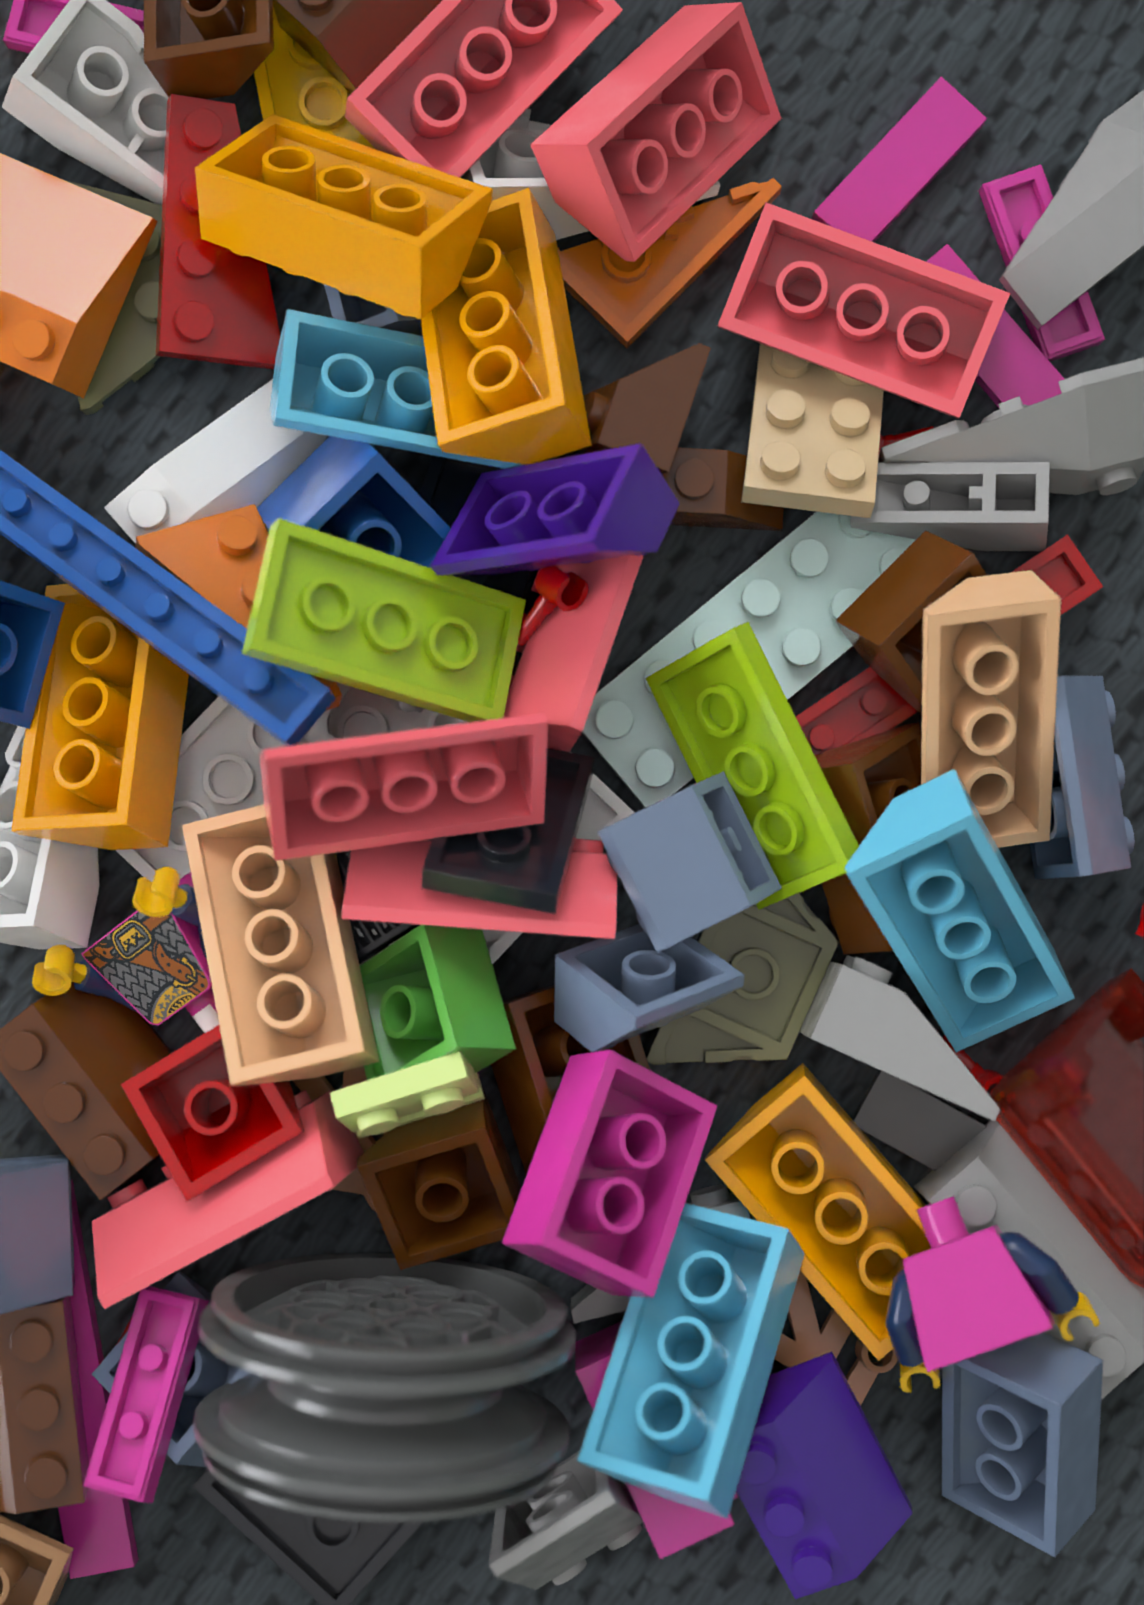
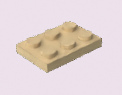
M760 344L742 502L871 518L876 495L884 390Z

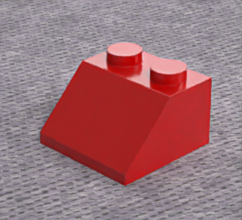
M217 1025L121 1084L186 1202L304 1132L290 1081L240 1086L231 1085L220 1025Z

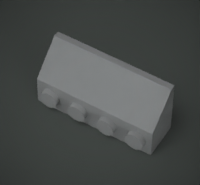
M1009 1103L999 1112L995 1121L989 1120L985 1124L987 1126L936 1171L932 1170L914 1188L929 1205L954 1196L969 1234L997 1225L1002 1233L1008 1231L1019 1232L1058 1262L1076 1290L1088 1297L1100 1324L1095 1328L1089 1317H1074L1068 1323L1075 1338L1073 1341H1066L1062 1337L1056 1322L1052 1329L1043 1332L1103 1360L1101 1399H1103L1144 1363V1257L1014 1106Z

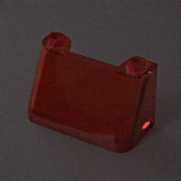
M1130 968L1113 977L1009 1070L990 1091L989 1096L1000 1108L996 1121L1008 1133L1120 1272L1131 1282L1144 1288V1044L1140 1040V1038L1144 1037V982Z

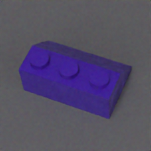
M642 444L481 473L430 567L437 576L498 575L526 570L535 571L548 566L589 563L595 560L629 555L640 556L650 552H657L680 503Z
M833 1352L769 1375L736 1492L796 1600L856 1579L908 1520L913 1511L902 1485Z

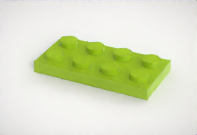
M279 518L270 525L242 654L466 722L504 718L526 600L452 575L437 576L431 568Z
M749 622L731 628L645 678L696 783L724 771L782 887L779 891L756 903L758 910L846 873L845 866L859 845Z

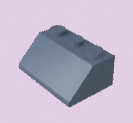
M1103 676L1057 677L1050 841L1030 843L1035 879L1080 877L1131 868L1129 854L1134 849V832L1129 819L1123 815L1120 791L1124 788L1125 771L1120 756L1114 753L1111 728L1115 723L1116 711L1112 695L1105 691Z
M1041 1332L942 1367V1496L1045 1553L1056 1557L1096 1510L1103 1360L1045 1332Z

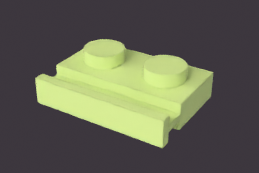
M460 1051L330 1092L336 1119L351 1132H356L357 1137L360 1139L370 1135L381 1134L398 1126L433 1115L447 1113L461 1106L485 1099L479 1074L474 1073L473 1067Z

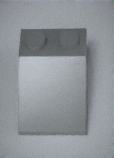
M846 955L843 964L830 961L799 1031L800 1033L988 1119L996 1120L1000 1108L905 992L887 985L892 972Z
M580 1451L559 1463L552 1479L538 1492L514 1504L496 1509L489 1566L495 1576L537 1590L551 1580L555 1585H560L578 1575L587 1565L586 1558L606 1545L610 1550H616L628 1544L641 1532L642 1526L640 1524L643 1523V1520L626 1482L579 1463L577 1460Z

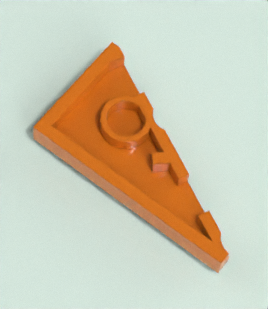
M774 178L764 183L750 182L729 189V194L694 207L691 206L636 261L623 260L599 239L560 251L558 247L564 288L617 340L628 348L762 213L765 203L771 204L780 195L782 186Z
M255 504L136 536L135 548L243 627L248 628L268 538L267 529ZM311 675L329 688L335 697V700L326 710L339 707L342 693L337 682Z

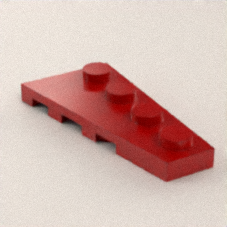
M171 94L167 101L156 356L274 369L280 332L266 262L249 256L234 254L228 248L201 239L195 167L241 136L236 106L233 103Z

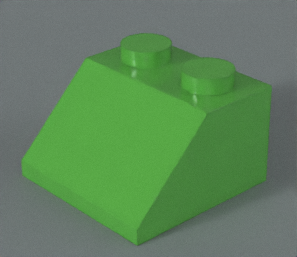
M419 925L360 966L379 1057L378 1063L364 1066L367 1081L459 1051L471 1064L474 1073H477L516 1049L482 929Z

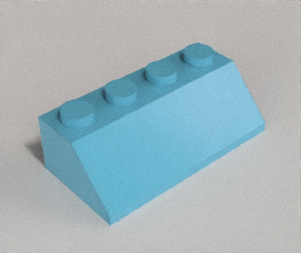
M287 309L275 357L270 413L274 426L504 469L524 465L445 453L440 449L437 442L423 336Z
M955 769L893 798L848 861L845 869L849 879L955 1052L961 1051L1075 999L1052 944Z
M685 1203L654 1298L630 1297L577 1460L579 1463L664 1499L728 1518L805 1255L789 1229Z

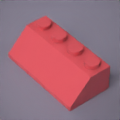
M443 0L347 98L345 118L375 149L461 178L621 14L623 9L615 0Z
M742 2L683 6L530 144L555 203L625 261H636L782 119Z
M766 202L721 315L718 328L959 419L1010 293Z
M629 555L595 560L589 563L557 566L565 573L571 571L576 573L588 583L586 599L577 609L570 612L562 611L555 607L552 613L546 616L525 646L517 644L516 652L522 654L515 674L511 676L504 718L545 713L548 721L547 748L570 752L584 729L644 555ZM534 580V583H533V586H532L531 591L538 593L537 590H536V588H535V580ZM523 613L522 621L527 616V614Z
M545 713L264 749L260 754L263 797L275 861L544 823L548 721Z
M576 838L556 914L423 889L422 868L432 840L351 850L342 919L615 939L617 873L611 867L607 853H603L604 844L602 840Z
M306 1090L294 1095L304 1132L190 1201L186 1202L166 1165L161 1168L166 1179L147 1188L141 1178L108 1196L107 1199L112 1209L92 1221L97 1293L103 1308H108L328 1191L357 1168V1159L364 1151L354 1132H351L336 1119L330 1095L332 1091L330 1090L311 1100Z

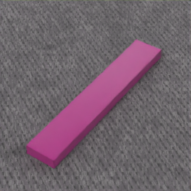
M71 1180L75 1285L73 1295L70 1297L88 1462L90 1465L110 1393L92 1375L104 1360L75 1190L73 1180ZM88 1488L85 1503L58 1507L64 1544L73 1548L69 1568L70 1579L132 1568L136 1565L139 1558L128 1498Z

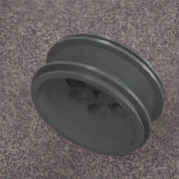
M337 1253L301 1256L258 1264L229 1275L215 1286L212 1292V1302L203 1310L200 1316L199 1335L207 1349L226 1362L252 1373L238 1379L233 1384L227 1383L215 1389L199 1403L194 1415L193 1432L195 1439L203 1449V1458L206 1466L217 1479L230 1488L258 1501L306 1514L350 1520L425 1521L468 1516L514 1504L538 1492L552 1479L557 1468V1462L560 1461L567 1451L570 1433L565 1415L552 1402L519 1383L545 1375L564 1364L572 1356L575 1349V1329L567 1319V1307L559 1294L548 1286L524 1275L489 1265L450 1258H440L400 1270L393 1253Z

